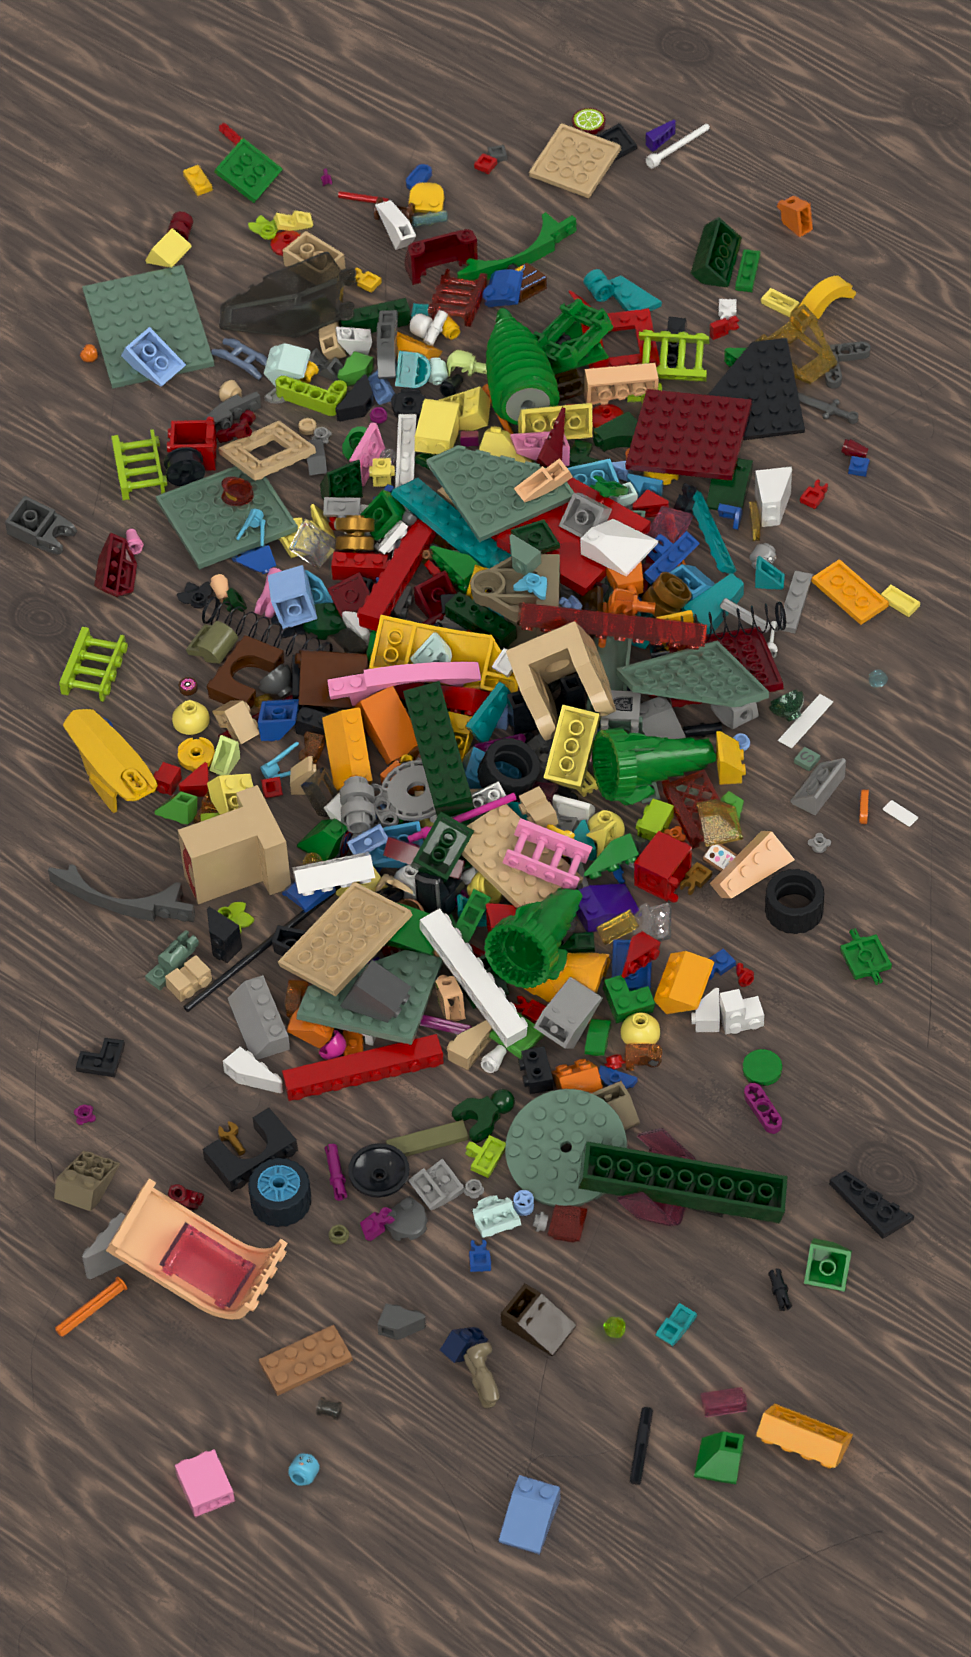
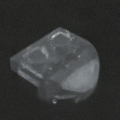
M648 903L639 906V911L635 916L631 915L629 926L634 935L643 931L658 941L671 939V905L665 903L650 907Z

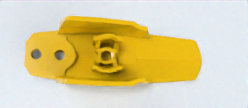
M91 709L73 710L69 714L63 727L79 749L85 770L89 776V782L112 813L117 812V794L126 801H137L156 792L157 782L147 765L108 722Z

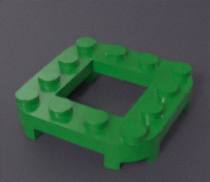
M576 299L574 303L567 306L563 303L559 306L562 313L542 333L536 331L533 333L542 345L548 361L562 367L574 368L613 329L612 321L603 308L600 310L585 305L581 299ZM575 321L590 327L572 346L567 344L561 346L555 343Z

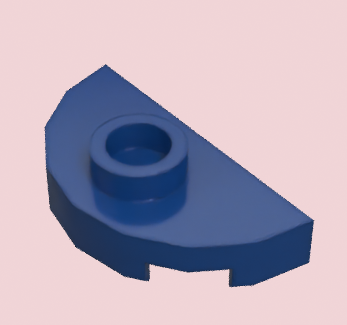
M600 1065L599 1075L605 1087L622 1081L625 1088L628 1089L629 1087H634L638 1082V1077Z

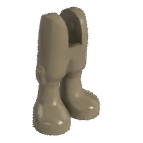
M481 1343L469 1348L466 1351L467 1354L463 1357L465 1364L472 1374V1383L478 1393L479 1400L482 1406L488 1409L495 1406L500 1396L492 1373L485 1365L487 1356L492 1352V1346L490 1343Z

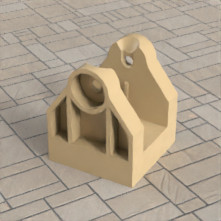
M576 621L506 651L520 692L545 741L554 738L558 724L556 706L548 683L576 671L595 712H598L600 717L616 712L609 680L594 640Z

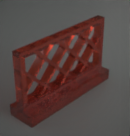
M705 770L672 782L669 779L662 781L663 793L668 803L674 805V815L692 849L700 847L699 843L734 829V825ZM704 778L703 785L694 783L695 779ZM680 785L688 786L685 792L678 791L676 787ZM691 787L700 790L697 796L689 794ZM704 791L712 793L710 800L701 797ZM685 799L695 800L693 806L685 805ZM698 802L707 804L705 810L696 808ZM711 805L720 808L717 814L709 812ZM693 812L702 814L700 821L691 818ZM705 817L715 818L713 824L703 822ZM718 820L726 821L728 824L723 827L716 826ZM702 826L710 830L708 833L700 835L699 829Z

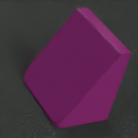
M460 431L461 446H479L478 431Z

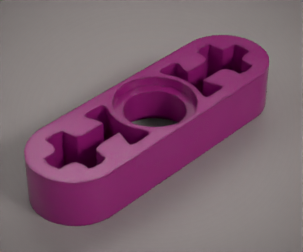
M756 1083L746 1085L744 1099L763 1128L768 1133H778L782 1129L781 1116L760 1085ZM752 1091L753 1093H757V1096L755 1097L754 1094H750V1092ZM760 1105H766L769 1109L761 1112L757 1108ZM770 1119L773 1123H776V1125L769 1124Z

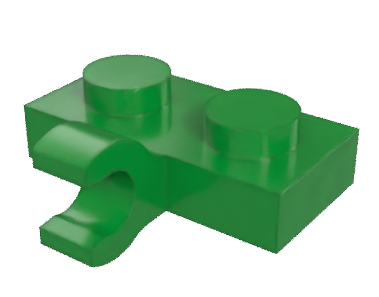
M594 476L593 478L598 482L590 485L592 489L599 491L601 496L607 498L610 496L619 497V495H627L629 490L628 487L616 481H606L601 476Z

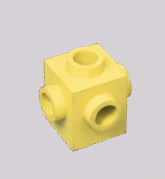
M391 458L373 459V466H369V476L373 477V487L391 485V476H395V465H391Z

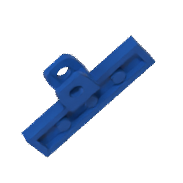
M686 531L674 544L661 534L655 538L661 541L663 546L658 543L653 548L657 553L651 550L647 554L655 562L643 574V578L653 586V582L662 572L669 573L674 570L700 544L690 533Z

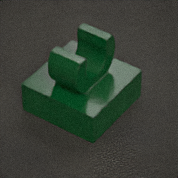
M233 588L226 591L228 597L224 599L223 603L226 601L230 602L233 609L238 606L244 610L247 609L243 596ZM225 603L228 606L226 610L231 612V606Z

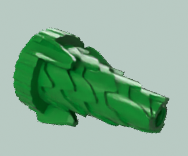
M615 728L601 730L596 734L593 742L592 766L596 784L602 796L609 801H619L625 806L633 805L653 795L655 790L649 786L652 782L667 780L669 777L684 776L685 772L702 770L708 767V764L716 761L717 754L714 753V748L709 738L694 740L695 738L668 739V737L646 736L640 733L627 734L624 729Z
M558 888L554 894H549L543 901L522 905L516 909L514 916L510 915L501 919L485 939V956L492 970L502 980L519 988H534L545 983L548 979L556 980L560 972L564 970L568 954L567 950L558 948L562 944L561 941L567 934V931L571 928V922L579 910L578 905L583 897L581 892L568 888L562 890Z

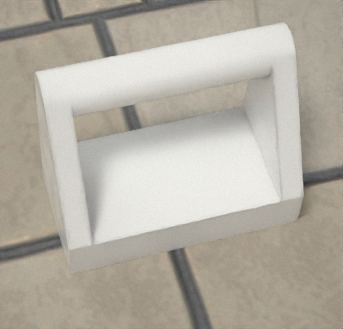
M555 794L553 796V808L555 811H558L560 816L577 817L579 823L581 820H586V823H588V820L595 813V807L590 803Z

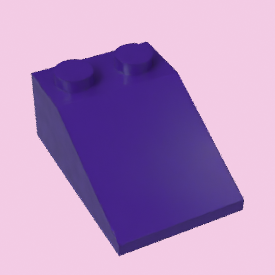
M625 884L589 885L578 889L583 897L578 905L579 910L576 914L586 932H596L641 915V911Z

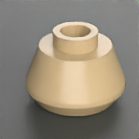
M234 380L226 381L220 387L219 397L222 402L236 394L240 398L242 396L241 388Z

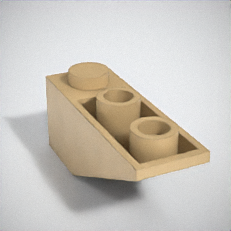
M335 311L320 317L319 321L337 314ZM338 320L319 327V341L322 353L328 360L334 357L341 359L347 356L346 350L337 342L336 327H340Z

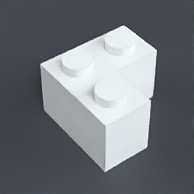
M739 989L720 993V1019L725 1035L730 1033L736 1034L749 1029L754 1030L764 1026V1013L758 996L742 999Z

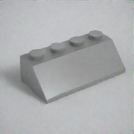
M264 976L244 981L227 999L248 1051L253 1054L256 1060L290 1050L289 1036Z

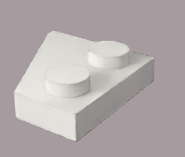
M399 521L384 535L385 538L380 544L377 542L374 545V548L383 554L386 552L390 553L395 547L394 543L398 538L402 539L405 536L408 526Z

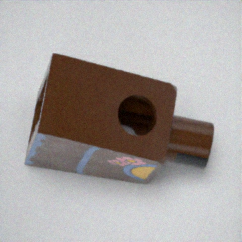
M525 263L519 267L515 264L508 266L507 270L512 269L523 272L519 303L547 289V277L530 264Z

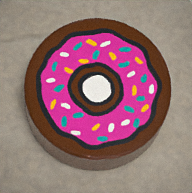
M185 677L180 680L179 691L181 694L190 696L197 692V681L194 678Z

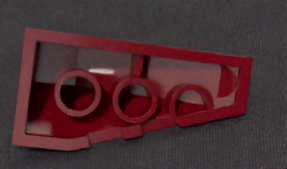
M564 407L561 408L553 429L551 428L549 436L539 453L536 463L540 464V467L547 468L558 459L562 461L566 410Z

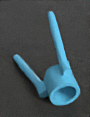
M252 509L236 540L241 538L249 526L252 528L260 526V545L264 546V526L266 521L263 519L264 514L261 510Z
M295 742L273 760L260 767L266 779L290 776L291 771L278 774L280 768L277 762L299 745V742Z

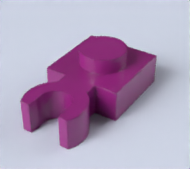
M384 1207L379 1213L374 1212L360 1222L366 1240H374L386 1231L385 1224L394 1222V1217H387L392 1211L390 1208Z

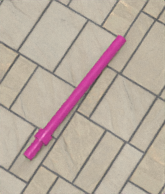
M511 793L455 816L453 819L460 823L515 801L517 800L514 793ZM426 826L421 828V831L407 836L409 843L422 838L425 839L432 826Z

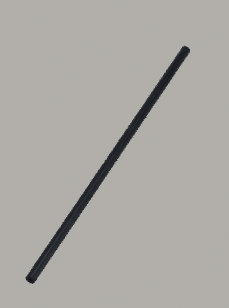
M341 885L335 886L336 891L341 888ZM336 892L308 912L302 910L284 926L294 928L334 896ZM274 934L183 1006L187 1012L192 1010L273 945Z

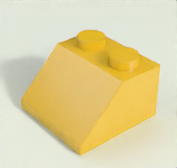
M716 731V760L719 785L742 783V776L746 775L745 764H741V761L744 760L743 749H740L739 741L721 731Z

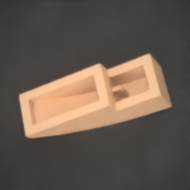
M558 459L546 469L541 467L517 485L514 490L525 503L549 493L573 476L563 462Z

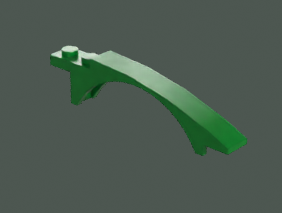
M543 213L542 230L537 240L529 248L515 256L501 260L484 261L471 258L466 260L469 266L457 272L458 286L461 287L488 280L495 271L507 270L510 264H515L517 267L525 263L531 264L554 252L556 243L577 231L576 218L571 215L558 223L549 214Z

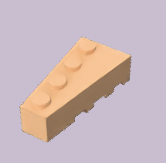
M655 363L585 369L584 398L585 403H592V408L594 404L601 403V405L608 404L609 400L617 398L619 401L624 400L632 394L634 396L646 394L647 389L658 390V374Z
M761 831L715 877L710 885L721 898L732 899L795 859L772 831Z

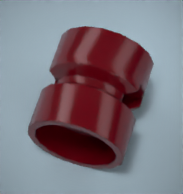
M181 211L174 213L167 233L173 228L185 240H188L194 223L192 216Z

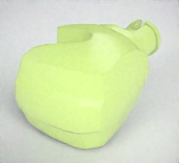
M455 350L447 359L446 365L449 377L456 366L463 367L462 373L469 370L468 376L471 377L475 372L487 374L486 363L477 362L476 356H473L472 353Z

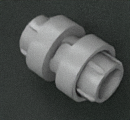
M361 776L348 778L340 789V803L342 805L341 822L353 834H361L363 831L370 829L371 824L376 820L375 806L373 805L375 802L374 788L368 784L366 778Z

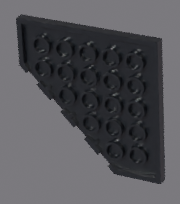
M787 338L752 342L708 395L752 399V407L743 440L805 433Z

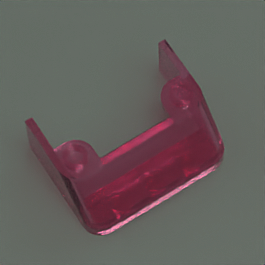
M663 1128L638 1133L637 1137L650 1148L649 1152L696 1160L687 1149ZM643 1192L617 1198V1201L637 1219L666 1226L679 1225L682 1222L686 1207L653 1202Z

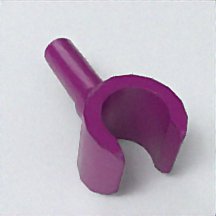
M324 169V175L321 176L322 186L326 184L332 185L331 175L328 174L327 169Z

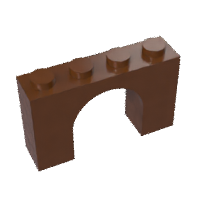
M244 635L241 641L236 643L233 652L228 654L223 666L218 668L215 677L208 682L209 698L222 704H226L229 701L243 700L251 710L257 701L256 689L233 679L234 674L246 667H256L270 673L280 664H284L283 650Z

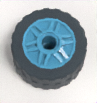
M287 1158L270 1159L255 1168L249 1178L248 1189L251 1208L254 1215L261 1222L269 1226L286 1227L297 1223L300 1219L302 1220L305 1214L308 1213L312 1202L310 1181L304 1167L300 1166L298 1162Z

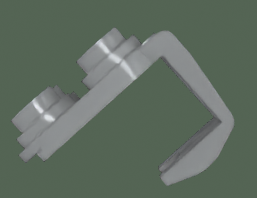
M756 702L742 707L711 704V709L719 720L732 730L759 717Z

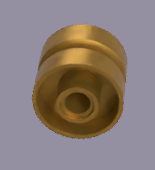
M346 515V518H336V530L347 532L344 536L336 537V549L374 550V538L364 536V533L374 531V519L364 518V516Z
M662 572L653 582V586H650L642 595V601L656 602L655 613L652 614L654 617L679 613L680 609L691 599V591L680 578L668 572Z

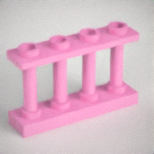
M520 818L514 833L515 836L519 837L513 851L507 850L503 864L561 886L564 889L576 890L580 880L579 877L575 876L580 862L586 864L592 846ZM526 840L537 844L532 858L521 854ZM544 847L555 851L550 865L539 862ZM562 855L573 859L568 873L557 869Z

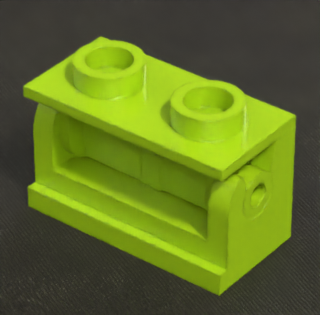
M653 798L650 805L647 804L645 806L642 819L639 818L637 821L636 829L638 830V836L651 841L658 831L664 833V830L668 829L674 818V805Z

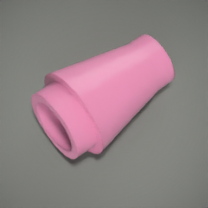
M135 529L127 530L126 539L129 544L128 547L133 554L140 553L143 548L142 540Z

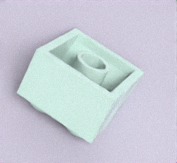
M286 343L272 347L269 352L264 375L275 387V381L280 376H288L296 380L304 378L311 353L310 350Z

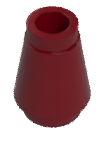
M845 439L841 453H844L845 456L866 458L869 448L852 439Z

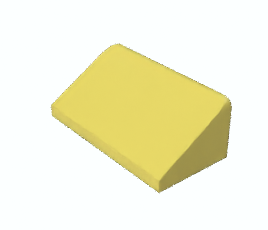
M311 504V517L318 527V533L322 541L335 539L333 530L329 525L327 517H324L323 511L316 505Z

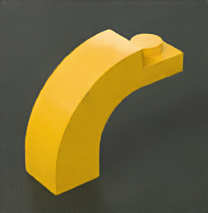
M832 276L813 287L798 308L809 318L820 319L827 306L835 299L840 297L854 298L857 292L852 289L851 284L840 276Z

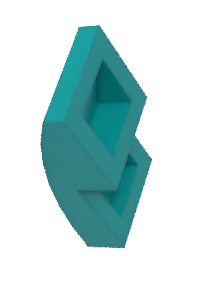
M679 1303L669 1319L666 1318L655 1336L674 1346L698 1316L697 1313Z

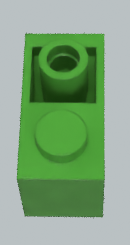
M354 351L346 359L343 369L339 370L337 378L344 381L347 386H351L357 380H360L364 374L369 377L374 370L373 357Z
M179 792L162 803L155 810V815L188 825L197 817L198 797Z

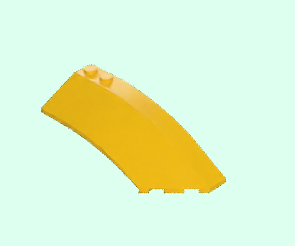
M384 615L380 616L369 669L414 664L410 660L413 654L433 633H438L451 649V662L479 663L481 681L464 683L463 687L475 688L491 693L498 682L506 685L511 693L517 692L518 683L513 672L508 678L492 668V665L502 652L492 635L437 627ZM440 683V685L452 686L449 684Z

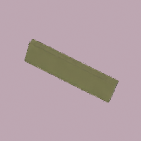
M460 1120L385 1141L386 1144L401 1150L405 1156H410L469 1140V1135L464 1121Z

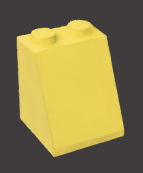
M424 399L415 433V451L440 454L453 448L459 435V403Z

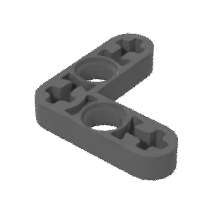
M861 341L823 346L820 349V360L826 385L834 389L840 387L842 384V374L839 362L868 358L871 350L870 344ZM847 350V351H849L850 353H848V354H843V353H841V351ZM834 365L835 368L829 369L826 366Z

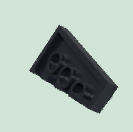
M846 1170L830 1179L829 1185L882 1239L909 1224L914 1219L913 1214L900 1210L899 1205L894 1202H888L882 1198L883 1195L881 1193L867 1188V1184Z

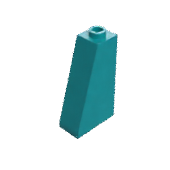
M731 573L688 602L682 608V612L692 610L695 630L694 615L696 613L701 635L710 634L709 611L711 612L712 625L715 631L724 620L723 609L720 608L721 602L724 598H727L737 604L744 596V583L740 578Z

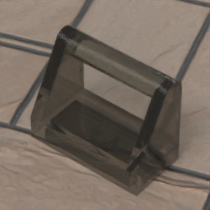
M322 767L308 778L301 787L317 815L329 817L324 807L330 801L326 800L319 784L323 780L333 798L338 794V791L325 768Z

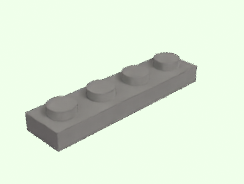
M800 571L794 572L784 603L786 613L785 632L796 633L812 583L813 574Z

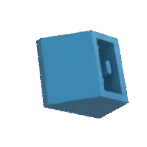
M681 564L669 572L680 578L690 589L691 599L688 602L715 585L713 581L695 566Z

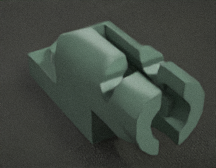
M185 930L181 933L177 940H174L158 955L159 964L145 975L146 981L158 990L166 986L165 976L176 968L180 970L184 967L186 959L199 945V941L194 935L188 938L189 931Z

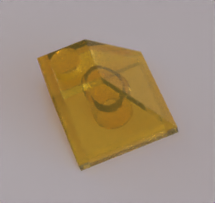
M716 799L696 803L698 819L706 847L743 839L735 806Z

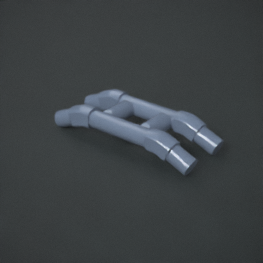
M227 338L223 339V345L235 348L231 353L224 349L212 350L213 356H218L234 363L251 376L253 375L258 381L262 379L263 375L257 368L251 365L256 359V361L266 367L268 358L262 353L254 351L236 339ZM241 352L249 355L244 361L237 358Z

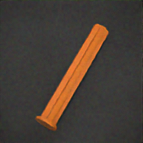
M117 1276L112 1284L55 1327L56 1332L61 1337L65 1336L121 1291H126V1284Z

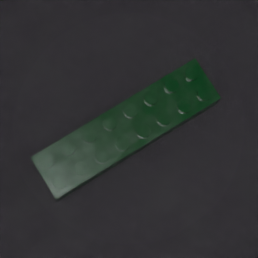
M440 681L403 691L437 817L440 812L451 817L475 809Z

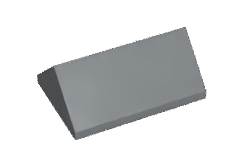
M841 758L819 763L790 802L816 815L845 778L846 760Z

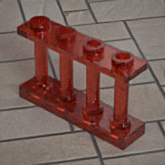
M446 269L444 275H441L440 284L436 288V294H433L432 304L428 306L430 317L434 320L438 310H442L448 315L462 317L464 319V326L471 327L483 299V290L487 287V274L480 273L479 278L473 281L451 278L450 269ZM449 284H451V285H458V286H465V287H472V288H474V289L464 290V289L450 288V287H449ZM445 294L470 297V299L462 300L448 298L444 296ZM441 304L466 307V309L460 310L440 306Z

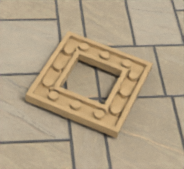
M280 421L252 432L250 437L237 439L218 448L220 455L255 481L316 453L315 446ZM273 440L286 448L261 461L249 453L253 449L264 446Z

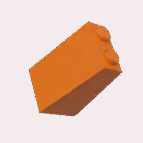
M393 686L361 700L353 707L360 708L363 727L387 765L395 760L400 763L401 757L417 746L411 719Z

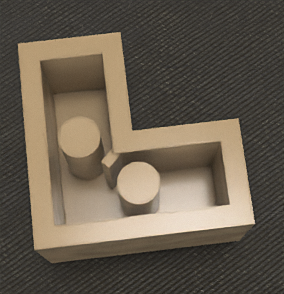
M243 700L229 701L212 711L219 726L227 728L232 739L238 741L239 744H243L260 734L258 723L255 719H252L249 713L251 711L250 707Z

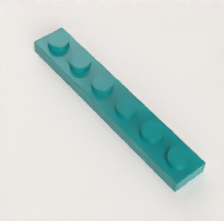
M697 490L692 498L695 501L692 510L694 517L699 523L698 526L705 536L704 540L709 545L710 553L717 563L716 567L723 573L734 574L737 571L702 493Z

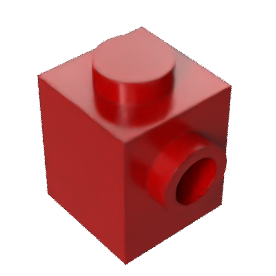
M163 762L159 770L155 771L153 775L157 782L156 791L172 796L182 780L181 768Z

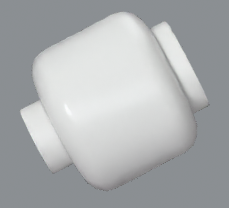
M424 314L415 315L410 320L411 333L424 339L433 319Z

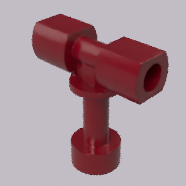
M245 410L240 416L241 421L239 423H233L231 428L218 430L216 437L219 442L232 441L234 437H237V439L250 437L252 434L250 425L256 420L255 414L251 410Z

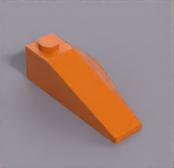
M297 1009L292 1014L286 1031L321 1049L330 1041L334 1028L297 1020Z

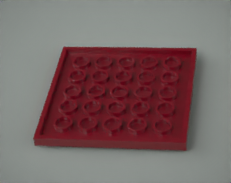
M647 389L625 463L626 470L732 480L752 407V399Z
M756 627L753 628L749 636L742 629H739V633L735 638L727 631L721 640L714 634H711L707 642L700 636H697L693 644L689 643L687 639H684L679 646L675 645L674 642L668 643L670 653L718 641L769 692L784 689L782 678L766 640ZM745 628L744 631L749 634L752 628ZM738 630L730 631V633L735 636ZM724 632L716 633V635L721 638ZM709 634L702 635V637L705 640H707L709 638ZM693 637V638H688V639H689L691 642H693V641L695 640V637ZM669 698L672 707L702 704V702Z

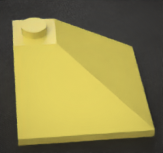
M492 426L485 431L479 450L490 452V455L497 457L502 455L515 458V461L534 463L535 460L516 453L509 432L501 430L500 427Z

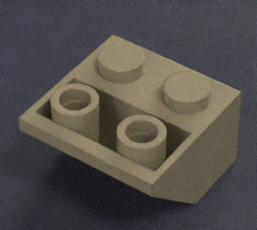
M622 1081L591 1093L603 1099L615 1110L623 1124L624 1130L640 1124L631 1096Z

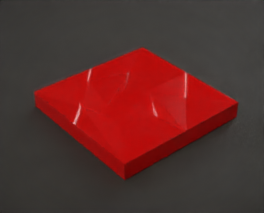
M573 477L567 481L574 493H582L611 508L612 511L607 521L615 519L645 535L650 531L651 521L614 500L601 496L600 492ZM569 502L505 530L497 537V547L511 554V529L544 519L560 543V549L544 554H560L561 584L583 596L593 589L596 582H601L606 577V566L581 555V537L559 526Z

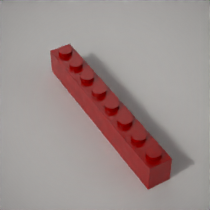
M417 519L413 525L408 527L406 536L400 541V546L395 548L392 559L388 560L385 571L380 573L377 584L374 583L371 594L366 596L363 607H360L357 613L359 626L377 631L380 616H389L424 559L422 556L423 551L430 548V544L436 538V532L422 520Z
M434 1034L414 1039L412 1045L400 1042L283 1070V1083L288 1100H300L312 1095H321L333 1090L338 1091L350 1086H359L366 1082H375L387 1077H396L408 1072H417L421 1069L437 1067L444 1064L443 1052L438 1036Z

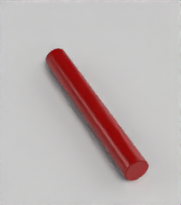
M342 191L338 193V198L376 203L378 198ZM383 198V201H389V198Z

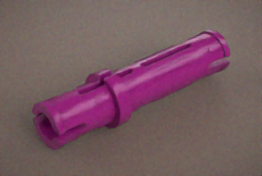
M328 1144L324 1149L330 1171L329 1181L333 1187L335 1200L341 1201L347 1198L345 1189L346 1179L342 1174L337 1145Z

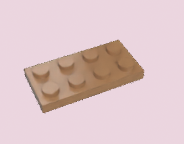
M332 1325L259 1359V1364L275 1393L279 1396L352 1362L353 1359L337 1329Z

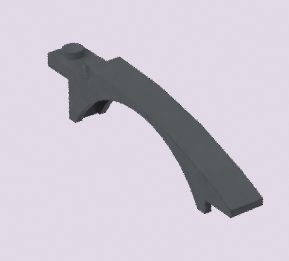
M70 864L68 870L51 867L48 869L50 882L93 905L122 915L152 922L155 921L156 916L178 919L183 922H194V905L181 903L183 896L181 883L175 882L169 888L152 896L138 899H120L104 895L91 888L81 878L75 865Z

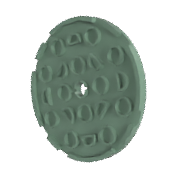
M560 1089L542 1094L521 1109L509 1128L505 1151L510 1173L521 1190L531 1192L535 1201L548 1206L572 1208L582 1206L584 1203L594 1199L597 1200L605 1193L578 1189L582 1151L586 1141L628 1148L623 1124L615 1110L608 1103L589 1092L576 1089ZM569 1143L572 1145L570 1152L564 1153L561 1151V1147L564 1144Z

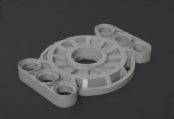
M422 760L409 761L397 766L386 776L382 786L371 784L374 791L380 792L379 795L374 796L375 802L373 805L375 806V814L383 828L398 825L399 819L420 821L436 815ZM414 786L426 787L425 792L420 796L414 797L408 794L409 789ZM381 804L387 805V807L383 810L377 809V807ZM387 818H394L391 823L384 822Z

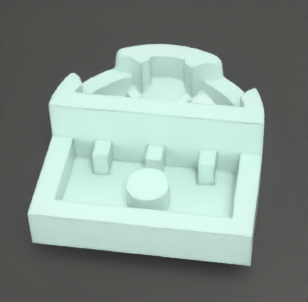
M433 633L413 654L410 660L414 664L451 662L452 652L439 634Z
M496 1195L489 1196L478 1201V1207L476 1209L473 1208L475 1224L483 1238L521 1225L520 1218L513 1208L512 1200L508 1197L503 1200L498 1199Z

